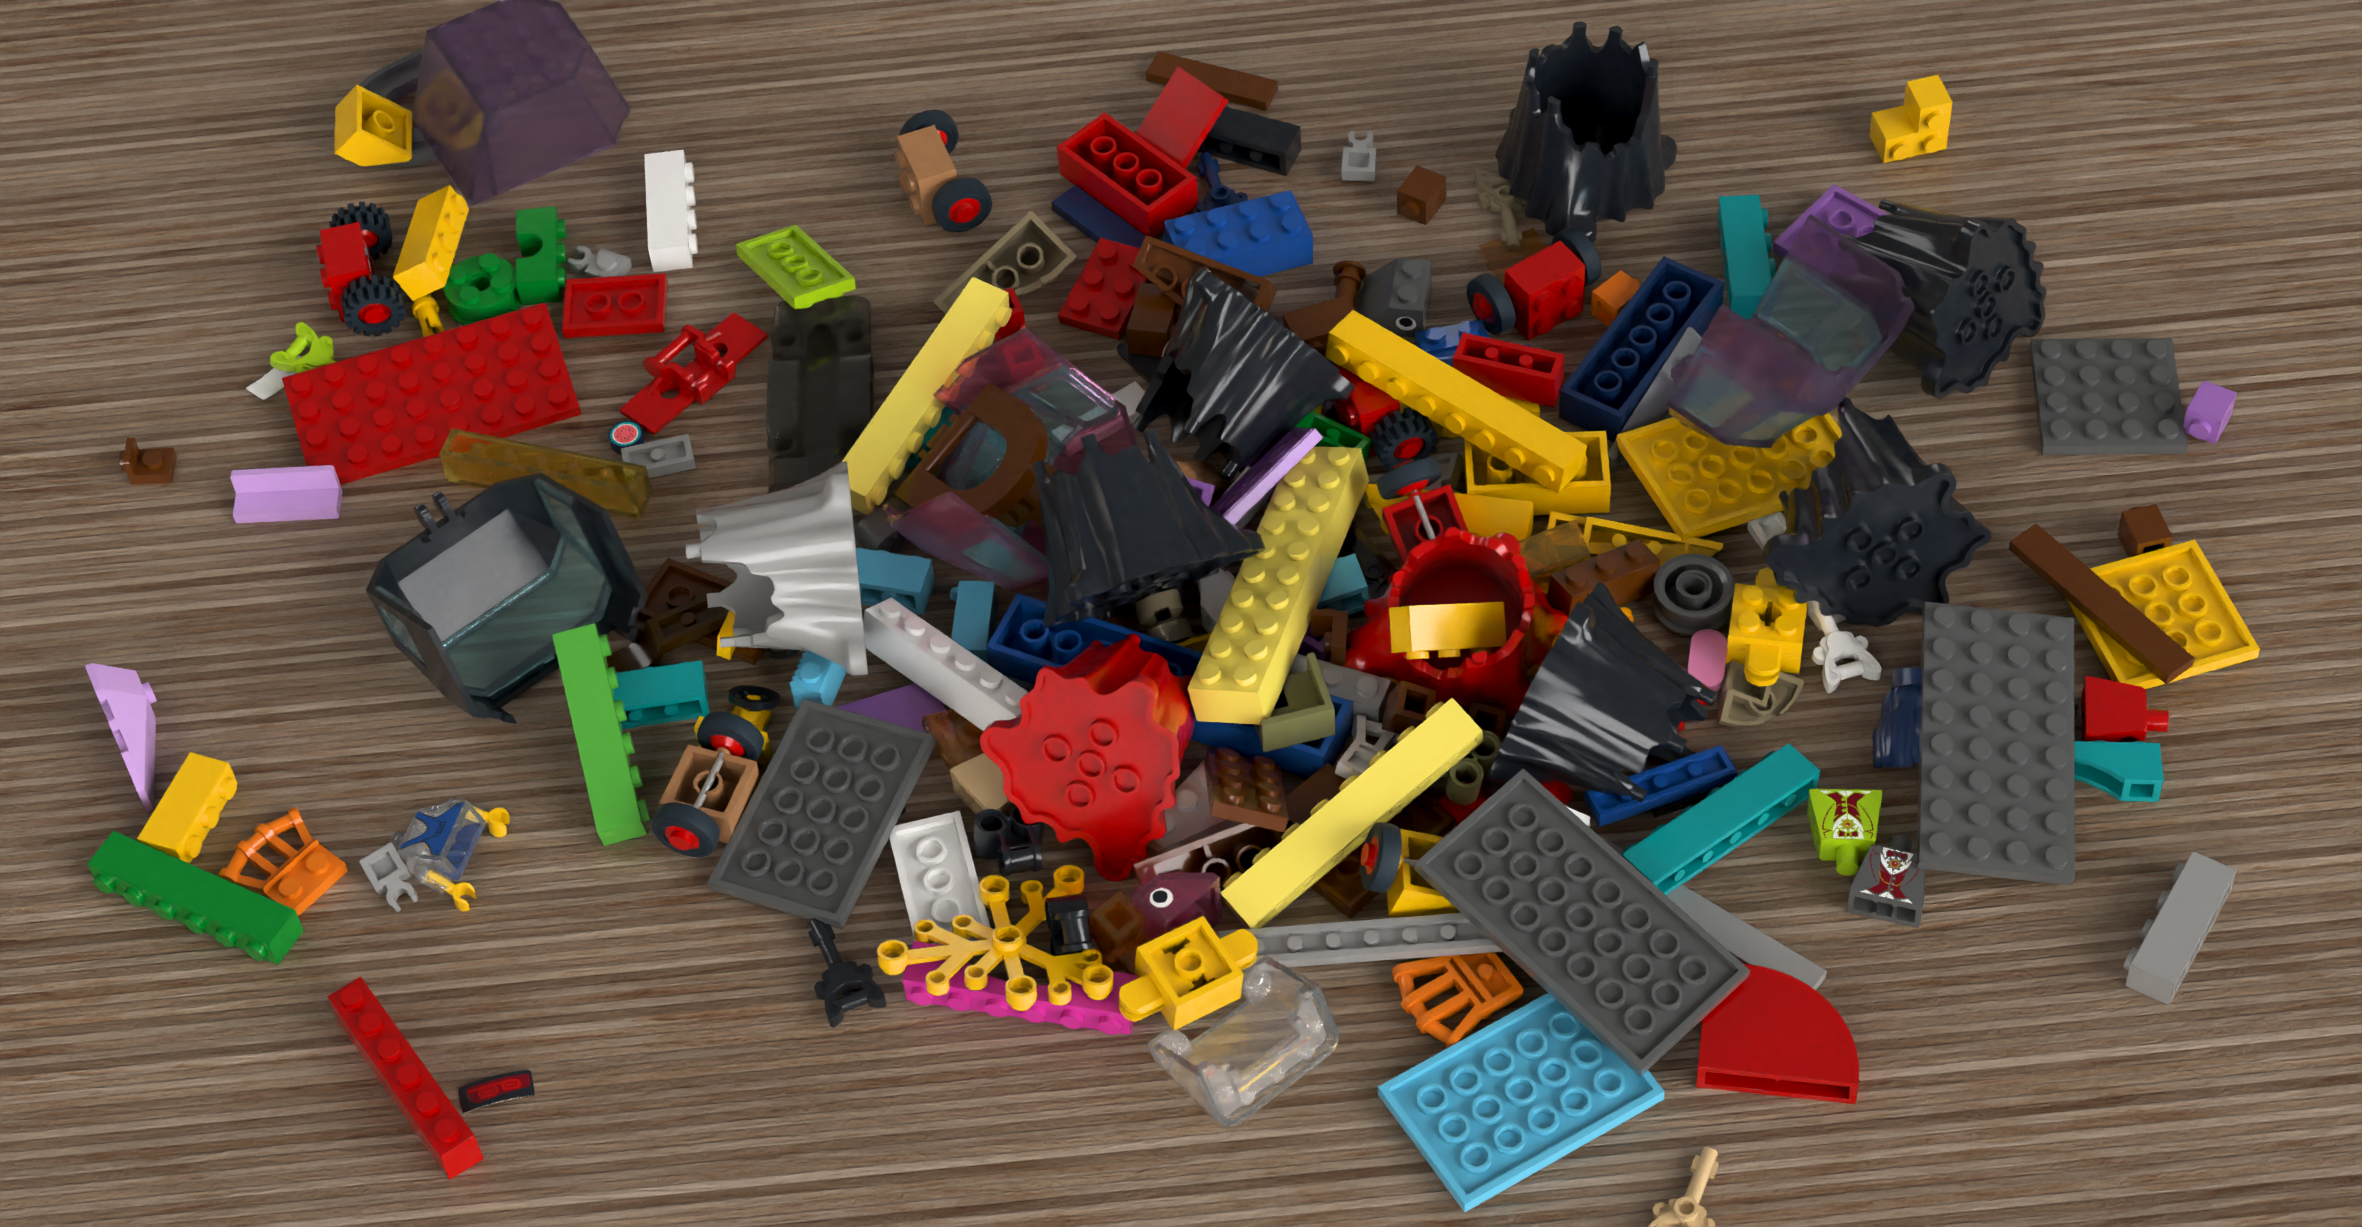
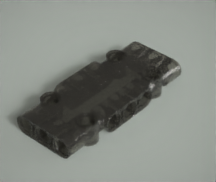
M843 296L828 298L816 302L811 307L795 310L786 301H781L774 307L773 333L770 337L773 352L772 360L768 361L766 408L767 446L769 450L768 493L791 488L822 474L842 462L874 417L871 303L864 297Z

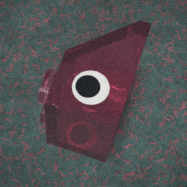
M1159 873L1149 882L1146 881L1139 885L1132 895L1136 938L1142 944L1154 940L1201 916L1205 917L1211 928H1214L1223 920L1220 879L1215 873Z

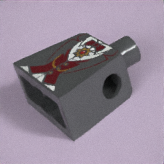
M1894 835L1890 838L1888 847L1876 844L1870 846L1850 887L1847 912L1919 928L1924 903L1925 869L1917 868V854L1911 852L1913 843L1908 837Z

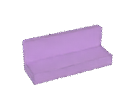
M332 465L231 471L230 479L236 492L233 517L236 523L339 518L343 491L335 468Z

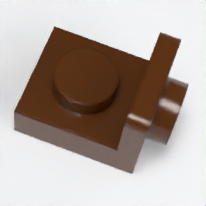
M133 437L127 438L125 450L120 452L119 462L121 470L126 471L131 485L172 483L177 456L174 448L139 449Z
M1332 608L1323 610L1313 609L1311 611V635L1324 637V652L1331 653L1332 664L1345 665L1348 611Z

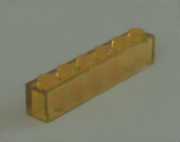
M452 428L439 453L447 481L487 489L496 482L543 473L607 509L608 513L638 519L641 518L653 493L646 466L454 428ZM555 496L558 503L571 505L570 503Z

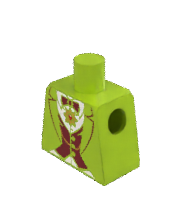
M1809 789L1807 817L1817 856L1822 861H1836V870L1841 875L1850 876L1856 874L1860 868L1859 861H1863L1870 846L1875 845L1882 790Z

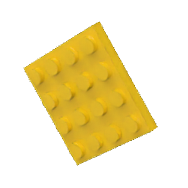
M2195 539L2090 568L2195 658L2193 666L2171 682L2258 658L2260 648ZM2068 601L2112 681L2141 686L2144 689L2165 684Z

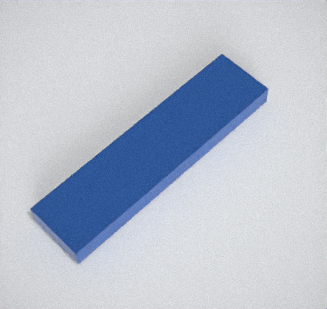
M1721 744L1645 770L1641 774L1628 776L1636 785L1648 791L1642 803L1630 796L1614 793L1607 795L1593 790L1584 791V801L1596 823L1601 827L1729 783L1735 778L1738 771Z

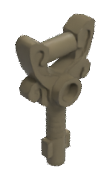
M1476 170L1475 183L1480 191V207H1490L1491 212L1501 213L1504 231H1501L1502 245H1506L1507 251L1510 253L1518 252L1520 244L1523 243L1521 229H1517L1514 212L1520 211L1522 204H1527L1524 199L1516 198L1509 194L1511 183L1501 176L1490 177V173Z

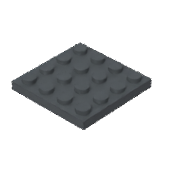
M2172 338L2031 339L2030 356L2042 455L2186 454L2187 438L2185 428L2183 427L2184 418Z

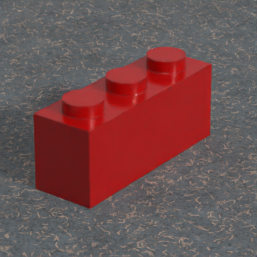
M1462 333L1453 356V368L1503 397L1555 407L1560 389L1564 383L1565 354Z

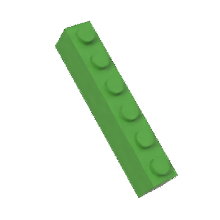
M595 623L552 634L597 834L604 846L647 835L645 822L651 820L646 800H639L637 788L643 787L638 766H631L629 755L635 754V749L630 732L624 733L621 722L627 721V715L622 699L616 700L614 689L620 688L614 666L608 668L606 656L612 655L607 634L600 635Z

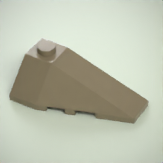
M1030 211L933 302L946 315L972 277L1002 290L1013 287L1017 297H1020L1054 281L1078 257Z

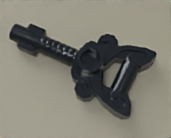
M815 918L811 919L808 924L811 931H808L809 937L814 947L819 946L829 967L821 975L822 981L816 982L814 989L816 997L825 1001V1011L830 1027L835 1028L840 1024L845 1012L868 1003L869 1007L874 1008L886 1007V998L882 989L872 980L873 971L871 966L863 963L857 967V963L854 961L843 962L833 942L836 937L831 925H825V923ZM854 989H861V990H858V991H856V992L851 993Z

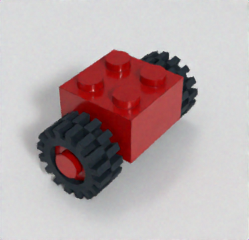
M359 202V207H354V204L350 203L347 204L348 210L341 207L338 209V214L334 213L332 215V221L329 224L330 228L320 230L322 244L316 245L320 264H325V268L320 269V275L324 288H331V291H327L329 304L332 311L338 310L342 323L346 322L349 329L353 328V332L357 334L363 330L364 336H370V332H375V336H381L382 330H385L387 334L392 332L391 326L398 328L400 321H404L405 318L401 287L397 286V282L394 280L389 282L386 276H382L381 280H378L371 260V256L374 260L379 259V252L385 255L388 252L387 247L391 248L393 237L388 213H385L381 206L377 209L374 203H370L368 207H366L365 202Z
M1331 361L1340 370L1338 373L1356 387L1348 399H1335L1336 403L1332 404L1334 419L1337 423H1342L1344 426L1372 439L1368 458L1377 456L1382 466L1390 471L1399 463L1407 460L1425 459L1427 456H1430L1429 453H1435L1437 449L1435 445L1439 444V439L1428 417L1423 416L1415 409L1412 411L1410 407L1404 408L1403 413H1400V402L1398 399L1391 397L1386 392Z

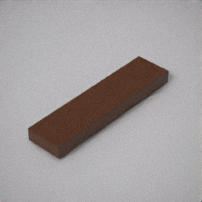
M1159 51L1146 71V81L1166 86L1177 67H1180L1227 98L1229 102L1265 111L1278 90L1277 80Z

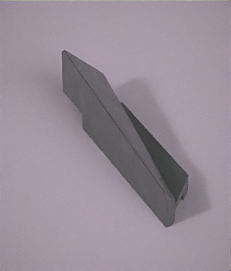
M1689 326L1619 434L1690 412L1702 396V387L1698 384L1718 366L1719 359L1692 327ZM1615 440L1608 450L1610 474L1615 473L1619 466L1629 465L1618 449Z

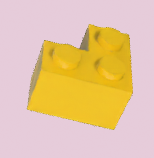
M1939 75L1907 81L1903 106L1872 112L1869 136L1883 163L1946 149L1953 101Z

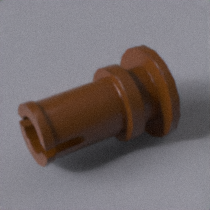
M1339 261L1333 266L1334 284L1336 286L1335 298L1347 295L1354 308L1356 291L1361 287V280L1366 277V269L1355 261Z

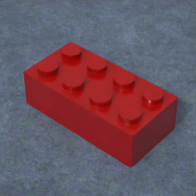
M1106 112L1057 146L1060 175L1085 191L1145 236L1156 237L1164 231V221L1184 216L1195 208L1198 203L1197 182L1193 174Z

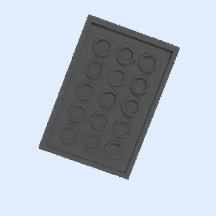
M803 699L707 881L710 889L809 920L815 918L825 924L843 929L937 743L934 735Z

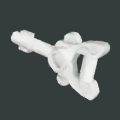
M1808 601L1807 609L1809 613L1815 612L1825 635L1818 647L1814 649L1812 660L1817 665H1823L1822 678L1826 692L1832 693L1835 691L1841 680L1859 675L1869 680H1879L1882 668L1877 660L1866 651L1868 647L1867 639L1861 635L1854 638L1851 632L1839 631L1832 615L1824 616L1821 614L1819 602ZM1844 659L1855 660L1854 662H1850L1839 666H1836L1835 664L1842 662Z

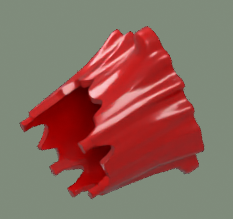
M1449 527L1446 532L1439 534L1435 539L1424 541L1409 552L1403 567L1389 576V587L1384 596L1367 600L1364 603L1366 622L1363 626L1350 631L1347 635L1349 646L1346 649L1345 665L1342 666L1378 677H1391L1398 683L1403 680L1437 690L1435 702L1437 703L1443 702L1445 704L1453 698L1460 707L1466 706L1472 700L1506 710L1505 718L1513 720L1531 685L1527 678L1528 670L1533 665L1544 661L1552 648L1554 638L1562 631L1568 616L1562 611L1555 610L1548 604L1544 590L1531 578L1525 564V559L1520 555L1519 541L1514 535L1507 532H1499L1492 537H1475L1469 532L1458 530L1456 527ZM1504 602L1506 644L1503 647H1493L1492 654H1487L1486 651L1470 656V649H1461V657L1438 658V651H1429V658L1407 659L1406 652L1392 653L1389 608L1416 605Z
M1134 633L1128 634L1126 639L1120 640L1106 648H1103L1102 642L1098 640L1092 641L1089 647L1066 665L1059 667L1045 665L1040 668L1036 676L1034 688L1020 699L1022 716L1011 720L993 721L988 724L980 736L982 751L1001 769L1004 778V794L1009 801L1017 806L1024 823H1047L1055 830L1057 840L1060 843H1065L1074 838L1085 840L1093 851L1097 872L1106 880L1113 882L1126 879L1133 869L1132 863L1148 856L1149 841L1161 839L1165 836L1167 831L1165 809L1172 808L1176 804L1175 780L1180 776V764L1195 727V714L1187 689L1192 676L1185 675L1182 678L1173 675L1165 658L1155 652H1145L1138 646L1140 644V637Z

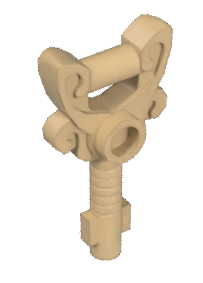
M1704 1147L1700 1156L1695 1155L1690 1167V1172H1693L1685 1196L1670 1199L1668 1205L1663 1202L1655 1204L1652 1212L1654 1221L1648 1227H1715L1713 1219L1706 1218L1707 1211L1699 1205L1708 1179H1714L1719 1167V1162H1716L1718 1152L1715 1149Z

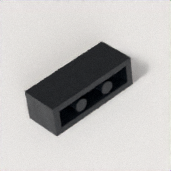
M1225 106L1197 152H1208L1214 157L1287 176L1301 151L1300 126Z

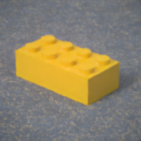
M1606 431L1565 432L1586 444L1587 449L1582 470L1559 494L1464 439L1466 494L1531 501L1533 503V515H1550L1551 511L1565 514L1610 513L1611 481Z

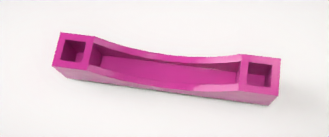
M914 941L911 950L941 945ZM946 960L907 965L902 978L906 1000L913 1001L919 1005L936 1004L948 1006L957 1011L974 1010L987 1012L995 1017L1012 1016L1024 1018L1033 1023L1044 1021L1062 1024L1071 1029L1083 1027L1100 1030L1110 1035L1118 1033L1131 1035L1134 1022L1126 1019L1120 1013L1118 1008L1119 991L1122 985L1139 977L1133 974L1113 972V990L1107 998L1102 1000L1089 998L1084 992L1082 985L1068 981L1071 984V1000L1065 1005L1052 1004L1048 1000V985H1037V999L1031 1008L1024 1011L1013 1009L1006 1001L1005 984L1007 981L988 975V984L985 988L981 990L967 988L965 986L964 971L971 965L968 962L949 979V991L939 996L927 992L926 975L930 971L937 970Z

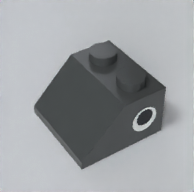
M1398 257L1366 276L1358 313L1398 336L1415 338V332L1425 330L1432 291V260Z

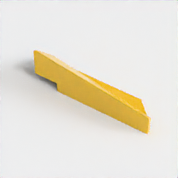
M1367 484L1365 489V505L1368 509L1372 508L1379 518L1381 528L1388 534L1382 519V509L1409 498L1408 496L1384 500L1380 495L1377 484ZM1423 489V490H1422V493L1424 494V493L1429 492V491H1432V490H1424V489ZM1454 493L1469 533L1475 537H1492L1499 532L1510 533L1519 541L1520 554L1524 555L1533 529V503L1531 501Z
M1551 511L1544 547L1580 549L1579 553L1597 556L1640 539L1661 560V567L1671 558L1684 554H1702L1712 557L1723 549L1724 543L1690 537L1682 542L1679 534L1589 516L1584 518Z

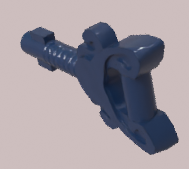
M1208 152L1202 153L1199 156L1198 170L1201 177H1206L1210 193L1204 196V201H1199L1196 204L1197 213L1248 201L1246 193L1239 192L1235 194V190L1221 184L1218 175L1220 173V166L1217 159H1212L1211 154Z

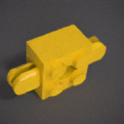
M1769 567L1763 568L1758 572L1755 585L1735 583L1728 634L1726 665L1731 660L1743 664L1746 680L1756 686L1773 685L1777 681L1780 672L1799 674L1807 602L1797 603L1793 596L1794 590L1790 589V586L1778 585L1773 575L1774 571Z
M1201 916L1137 947L1134 972L1139 978L1120 987L1118 1003L1120 1013L1126 1019L1136 1022L1161 1011L1172 1029L1176 1030L1240 999L1244 975L1242 970L1254 965L1256 962L1258 951L1256 937L1245 929H1239L1218 938L1205 917Z

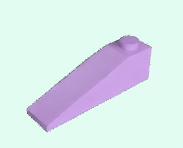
M94 663L85 665L146 812L154 810L156 716L151 704L157 702L150 683L148 681L142 684L135 670Z

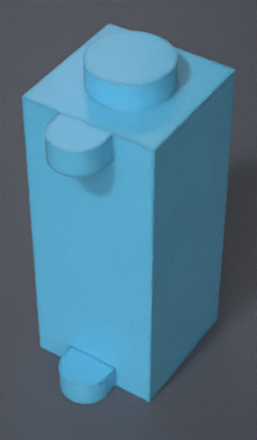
M959 581L958 587L951 588L949 596L951 600L956 601L951 639L989 665L986 646L995 631L998 608L995 581Z

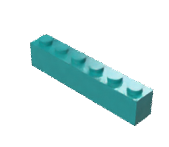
M1788 743L1777 751L1773 750L1767 753L1761 762L1749 770H1741L1731 782L1722 788H1714L1704 800L1695 806L1690 805L1686 807L1677 818L1668 824L1657 826L1650 836L1638 844H1630L1621 856L1667 895L1808 800L1809 789H1817L1820 770Z

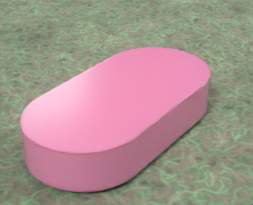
M1703 629L1696 632L1691 639L1687 672L1708 688L1717 692L1721 688L1724 679L1728 643L1720 632L1712 629Z

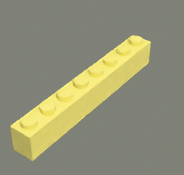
M972 277L842 460V462L847 461L852 509L868 516L875 505L879 506L884 501L889 485L894 479L900 478L910 455L917 453L921 448L926 432L930 427L934 428L937 425L943 408L947 402H952L955 399L963 379L972 375L977 359L983 351L987 352L994 341V335L1000 326L1004 327L1008 323L1012 313L1008 292L975 277Z
M1453 698L1445 704L1443 702L1435 704L1426 713V720L1417 728L1410 726L1404 730L1396 740L1398 744L1388 752L1382 750L1369 761V768L1360 776L1354 774L1347 778L1339 787L1341 792L1330 801L1327 798L1320 801L1311 810L1310 814L1312 816L1301 825L1295 823L1282 834V841L1272 850L1269 847L1263 849L1252 860L1254 864L1243 874L1241 872L1235 873L1224 883V890L1221 892L1222 899L1247 929L1263 928L1366 840L1371 827L1376 822L1387 823L1483 742L1482 729Z

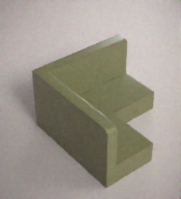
M1308 653L1307 671L1288 675L1281 692L1286 707L1274 709L1270 718L1261 720L1260 725L1254 724L1263 753L1336 735L1334 705L1315 653Z

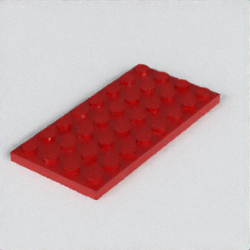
M546 302L282 378L306 466H334L340 485L582 415Z

